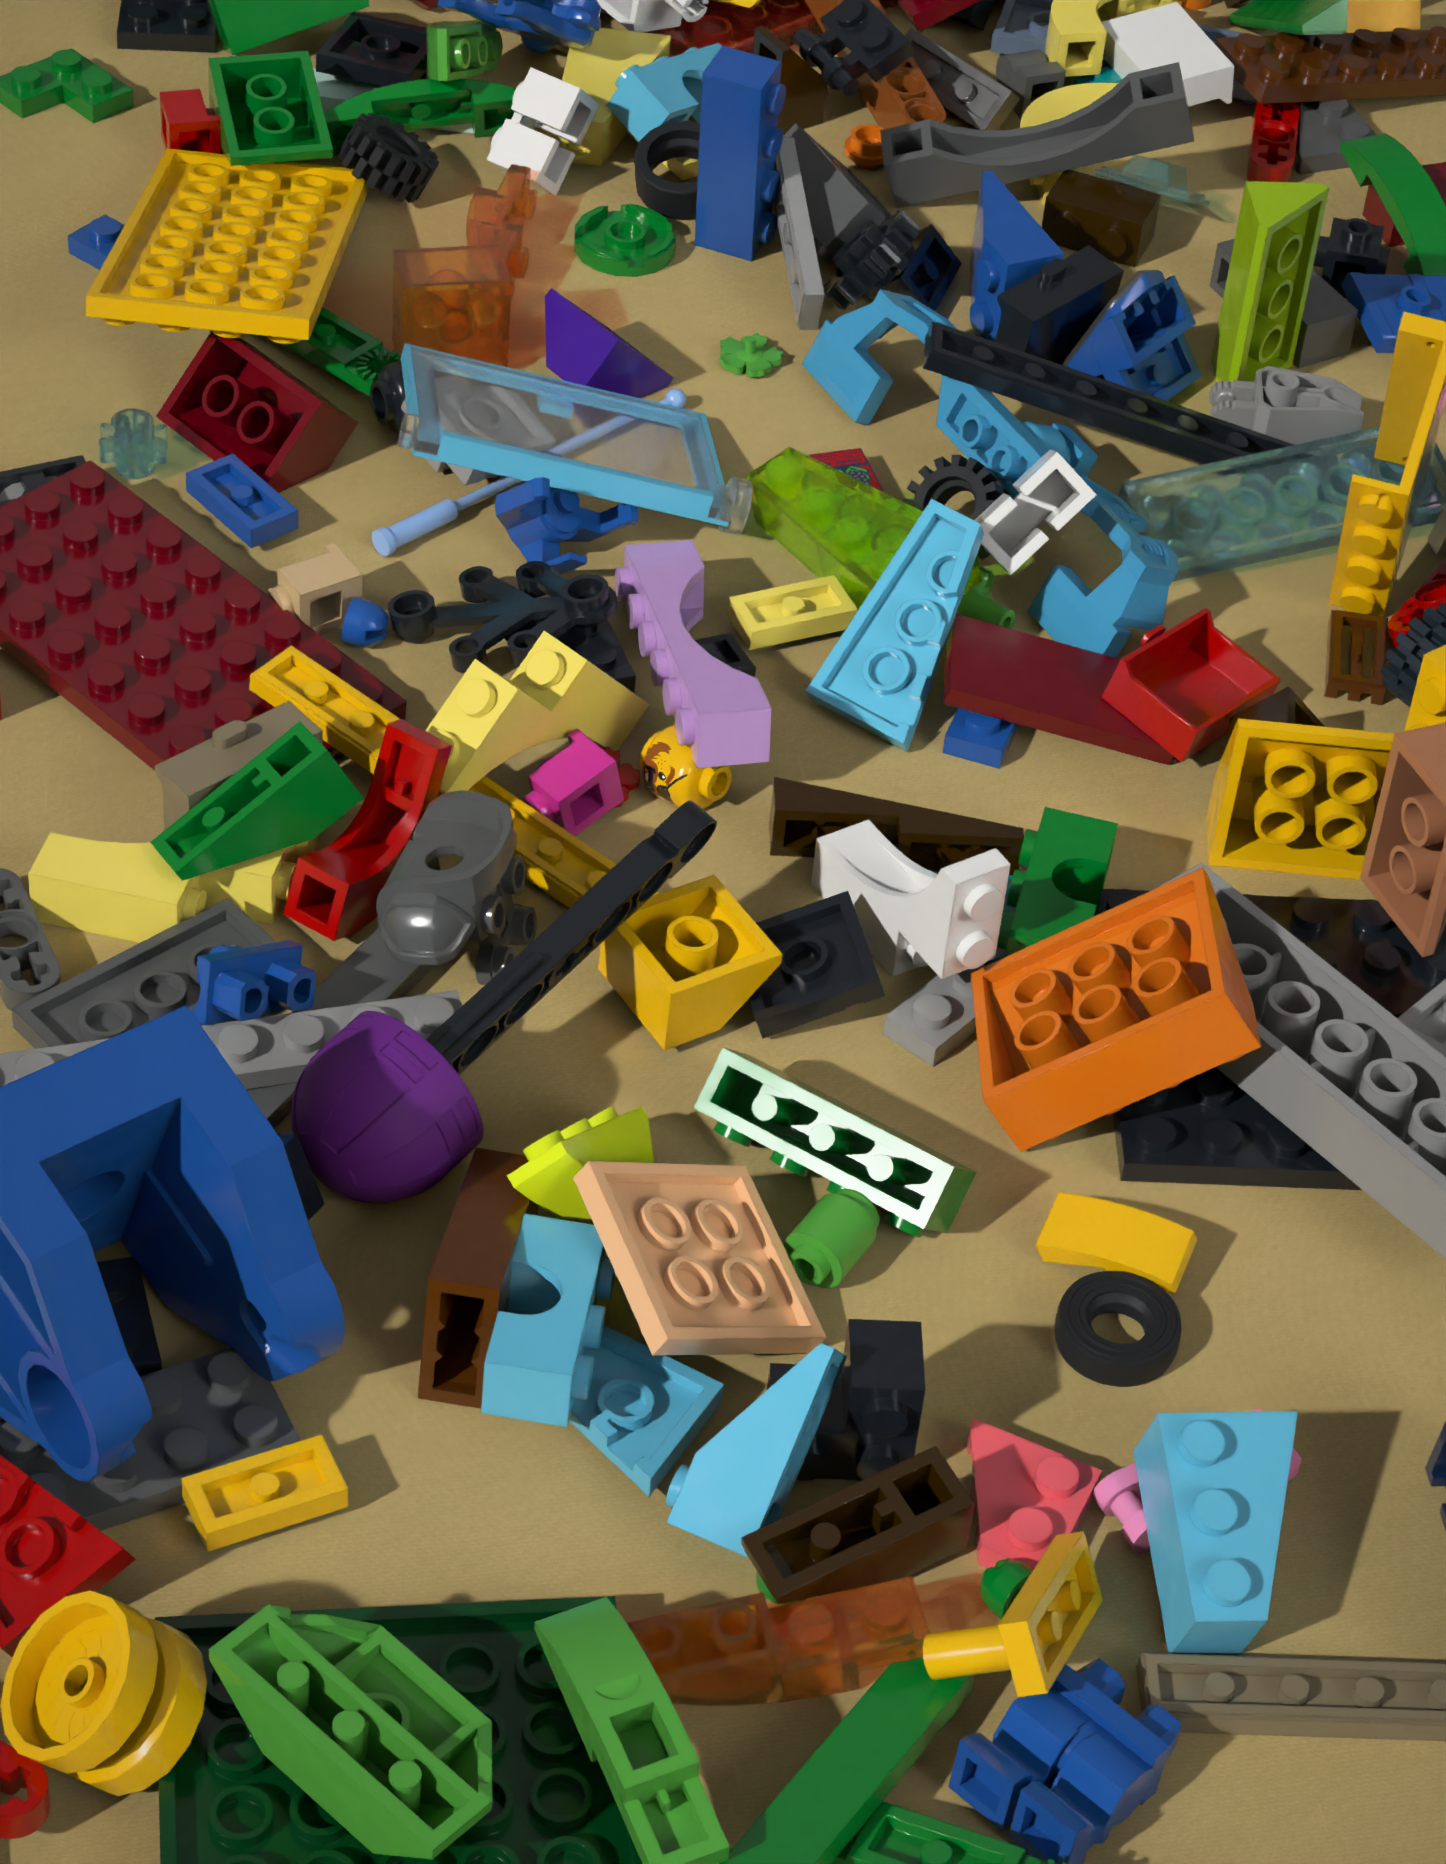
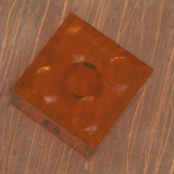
M501 244L393 250L392 341L398 356L402 354L404 344L406 343L508 367L511 278Z

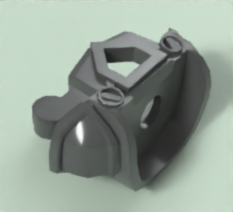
M463 790L444 793L429 803L422 819L415 827L413 840L408 841L377 898L376 911L378 913L380 934L393 958L414 965H441L455 959L467 941H478L479 949L475 963L476 979L480 985H486L516 957L515 949L508 947V945H529L533 942L537 927L536 912L533 907L513 904L511 895H519L523 891L526 881V865L522 856L514 855V848L517 846V836L513 829L509 805L480 792ZM456 854L463 859L455 867L441 870L438 856Z

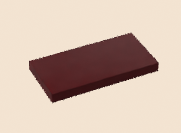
M956 614L946 642L944 704L1169 765L1173 758L1172 754L1101 698L1121 659Z

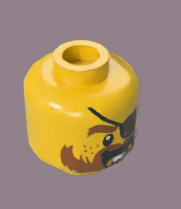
M675 724L653 734L644 745L640 756V767L645 788L655 797L677 808L685 802L692 800L702 809H705L721 799L731 784V765L706 768L696 767L690 745L680 746L678 743Z

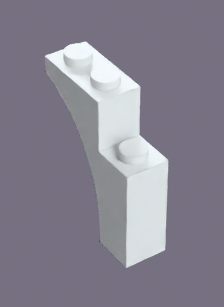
M866 820L816 838L811 885L824 899L845 891L849 892L869 951L892 977L917 967L929 965L940 979H944L967 969L978 968L984 963L995 959L1011 864L995 848L941 868L937 874L921 867L906 857L870 820Z

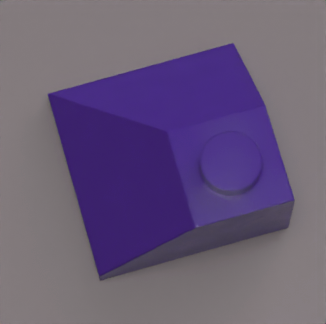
M550 288L545 295L546 367L561 379L636 398L647 396L668 387L674 377L599 320L553 288Z

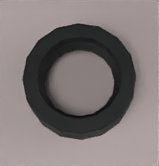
M690 121L668 122L650 130L639 141L634 154L637 194L646 207L653 209L663 216L675 219L696 218L698 180L688 183L670 182L657 176L653 170L660 163L671 158L689 157L699 159L700 123Z

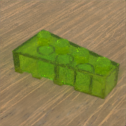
M791 447L786 448L745 476L755 522L818 578L835 575L858 610L923 512ZM977 556L963 595L982 582Z

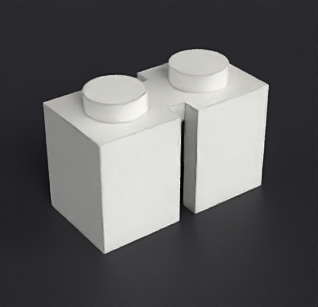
M530 67L525 80L517 86L514 92L513 105L511 107L514 111L511 120L506 118L503 126L495 132L490 145L491 151L486 160L506 175L556 196L575 154L559 147L560 142L556 139L537 132L533 128L534 126L580 146L600 104L581 88Z
M1050 449L1012 484L1019 492L1014 499L1003 493L974 520L981 524L984 531L981 546L1010 575L1049 540L1042 530L1036 528L1041 521L1045 520L1050 527L1058 531L1097 495L1064 458L1054 450Z

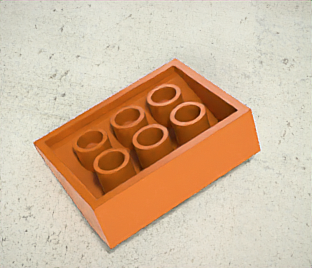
M1203 867L971 972L983 1101L1020 1152L1045 1141L1056 1139L1065 1132L1104 1115L1113 1114L1123 1107L1159 1091L1173 1088L1191 1077L1223 1063L1235 1061L1244 1054L1261 1047L1253 1002L1209 875Z

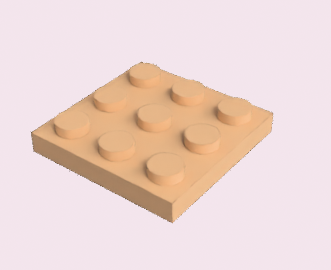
M588 1161L573 1177L652 1356L810 1353L827 1338L746 1166Z

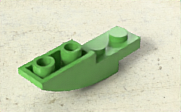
M478 19L461 22L441 21L426 25L427 76L429 79L451 81L481 76L482 72L497 70V61L501 58L503 44L499 31H496L495 27Z
M607 1597L535 1621L534 1630L591 1762L598 1760L642 1864H719L727 1861L730 1846L699 1779L700 1761L651 1662L615 1606Z

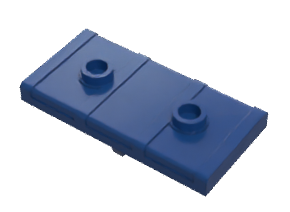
M1348 272L1342 288L1347 296V301L1358 310L1357 317L1376 353H1394L1398 329L1404 312L1446 322V276Z

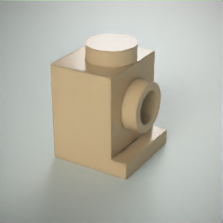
M335 543L324 545V554L277 569L278 586L268 589L267 595L273 598L283 611H290L318 634H323L343 627L345 615L354 597L362 598V574Z

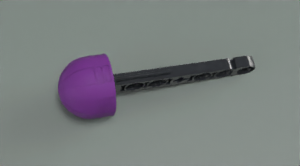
M692 800L681 805L654 830L652 836L638 844L427 1039L403 1022L381 1012L364 1011L356 1016L310 1059L303 1069L294 1090L291 1104L292 1132L298 1135L315 1177L325 1186L344 1197L369 1203L391 1202L414 1197L441 1181L480 1144L484 1133L482 1117L477 1104L459 1075L650 899L668 878L671 879L692 860L711 838L717 827V821Z

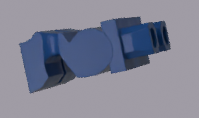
M1100 1658L1095 1659L1077 1671L1065 1663L1047 1694L1018 1697L1011 1704L994 1733L992 1742L982 1733H971L960 1739L948 1787L1001 1831L1011 1824L1008 1837L1020 1847L1025 1848L1026 1852L1032 1857L1044 1861L1053 1859L1055 1864H1062L1063 1861L1067 1864H1083L1086 1851L1093 1844L1104 1843L1114 1825L1122 1823L1139 1804L1143 1805L1156 1793L1164 1764L1176 1747L1181 1724L1178 1719L1160 1705L1147 1706L1135 1718L1121 1708L1118 1704L1122 1701L1126 1686L1120 1674ZM1054 1775H1055L1056 1778H1055V1780H1054V1782H1053V1784H1052L1051 1789H1049V1786H1050L1052 1780L1054 1779Z

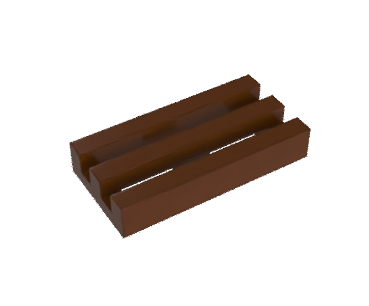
M1331 610L1328 623L1324 697L1336 698L1338 690L1348 691L1347 700L1359 702L1361 693L1371 694V704H1383L1386 687L1381 680L1385 677L1381 673L1382 665L1387 663L1385 656L1388 643V618ZM1343 625L1351 626L1349 675L1341 673ZM1364 629L1374 630L1372 678L1362 677Z

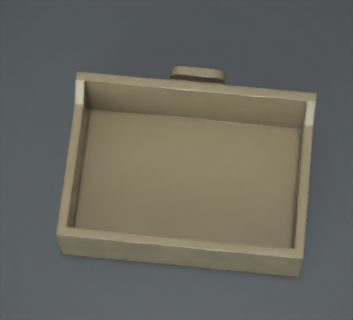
M287 701L246 722L241 720L231 721L215 729L211 739L155 765L156 774L163 786L164 829L166 830L299 721L322 745L323 730L292 703Z

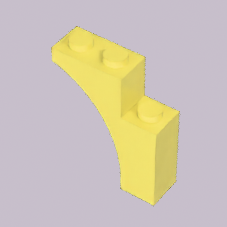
M543 631L509 681L474 659L425 731L452 744L440 789L445 793L461 790L468 791L486 774L509 758L538 744L568 738V734L576 728L592 741L604 747H610L612 750H618L650 704L552 635Z
M50 832L28 873L30 901L41 923L141 943L227 898L252 920L273 924L283 900L287 901L298 857L315 851L317 837L182 881L150 842L121 843L97 841Z

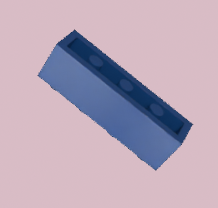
M722 46L702 73L695 226L696 246L752 261L763 243L769 244L774 237L777 218L776 214L772 213V202L776 197L780 184V173L774 171L775 158L780 151L783 140V130L777 128L778 115L782 110L786 96V87L780 84L781 61Z

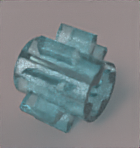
M136 408L124 409L112 416L111 424L102 423L100 425V462H113V469L119 476L127 479L145 478L154 472L155 463L166 464V449L168 448L167 426L165 424L154 426V419L147 411Z

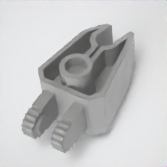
M1266 366L1256 371L1254 382L1239 380L1229 382L1228 379L1227 381L1221 380L1219 383L1215 382V385L1211 386V391H1209L1210 404H1212L1210 416L1321 454H1328L1358 442L1364 418V412L1360 411L1362 396L1334 378Z

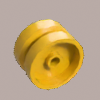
M93 1591L65 1596L40 1614L20 1640L8 1666L0 1704L4 1734L18 1754L47 1767L64 1772L68 1776L116 1796L143 1791L169 1773L192 1741L203 1715L207 1687L202 1653L187 1634L161 1621L142 1616L138 1610L112 1597Z

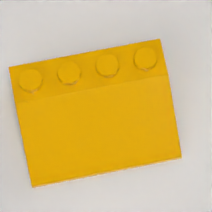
M1238 718L1215 773L1206 815L1208 865L1361 880L1360 875L1395 733Z

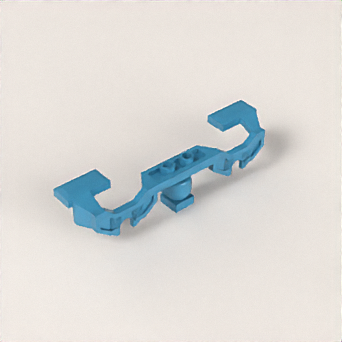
M880 289L872 303L842 315L835 321L826 319L802 365L855 423L869 425L894 382L893 378L867 352L869 346L898 325L916 335L924 345L925 336L932 322L957 328L947 318L911 296ZM942 375L936 425L968 459L971 457L978 460L997 475L1001 482L1008 487L1011 493L1009 496L1014 499L1019 492L1012 484L1050 449L1058 452L1097 494L1080 512L1090 517L1122 550V564L1093 591L1069 566L1055 564L1027 610L1054 641L1117 658L1131 635V632L1126 627L1150 631L1160 624L1163 625L1169 586L1178 573L1177 555L1163 540H1153L1148 536L1139 534L1138 532L1143 533L1148 523L1137 515L1123 499L1087 478L1088 473L1099 456L1069 426L1053 423L1050 426L1031 421H1019L991 391Z

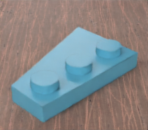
M604 1325L599 1349L586 1347L585 1355L594 1356L587 1400L574 1398L569 1421L650 1497L721 1405L724 1384L666 1355L652 1356L648 1346Z

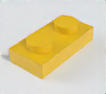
M322 1434L182 1478V1497L207 1552L348 1507V1487Z

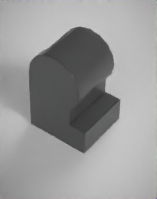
M1040 50L1001 55L998 58L996 65L997 82L1020 98L1013 108L1020 119L1026 108L1031 104V97L1038 98L1045 93L1062 88L1064 85L1066 71L1057 61L1047 63L1045 55Z

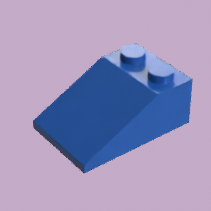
M989 170L982 172L970 257V322L976 334L984 339L995 342L1002 317V311L997 301L998 295L1036 275L1045 264L1055 259L1063 260L1064 253L993 171Z

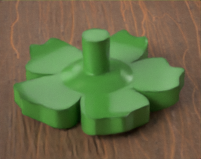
M755 333L752 336L742 337L741 342L731 337L720 341L721 357L719 364L725 370L734 374L742 375L745 371L748 377H761L769 374L771 368L781 365L783 351L777 350L775 346H767L766 336H760L758 333Z

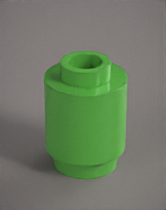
M843 1188L835 1193L824 1195L784 1241L783 1246L799 1280L807 1285L821 1288L837 1286L874 1243L877 1233L876 1229L880 1222L879 1214L867 1197L853 1189Z

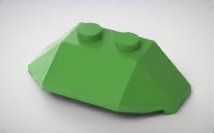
M268 1604L209 1649L211 1664L261 1752L373 1854L433 1860L492 1810V1721L383 1626L326 1614H291V1608Z

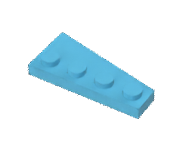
M933 499L930 500L805 690L810 700L908 752L984 536L980 523Z

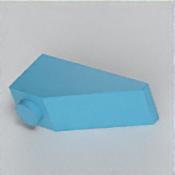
M820 1343L695 1453L690 1466L681 1465L675 1473L667 1492L666 1505L672 1507L666 1523L749 1558L741 1546V1537L780 1519L847 1356L833 1347Z

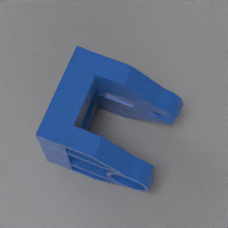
M187 1005L0 1087V1417L45 1448L57 1465L72 1478L90 1482L122 1465L126 1459L136 1453L133 1439L140 1429L153 1417L152 1407L143 1382L127 1354L94 1255L95 1252L121 1240L130 1255L139 1262L140 1270L167 1308L234 1349L254 1372L267 1381H276L302 1372L333 1356L342 1348L345 1336L343 1308L335 1285L320 1260L283 1141Z

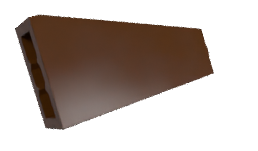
M475 1148L428 1276L418 1387L419 1399L481 1409L485 1358L498 1311L508 1312L511 1261L524 1214L538 1216L539 1206L516 1190L507 1177L508 1174L529 1162L525 1155Z

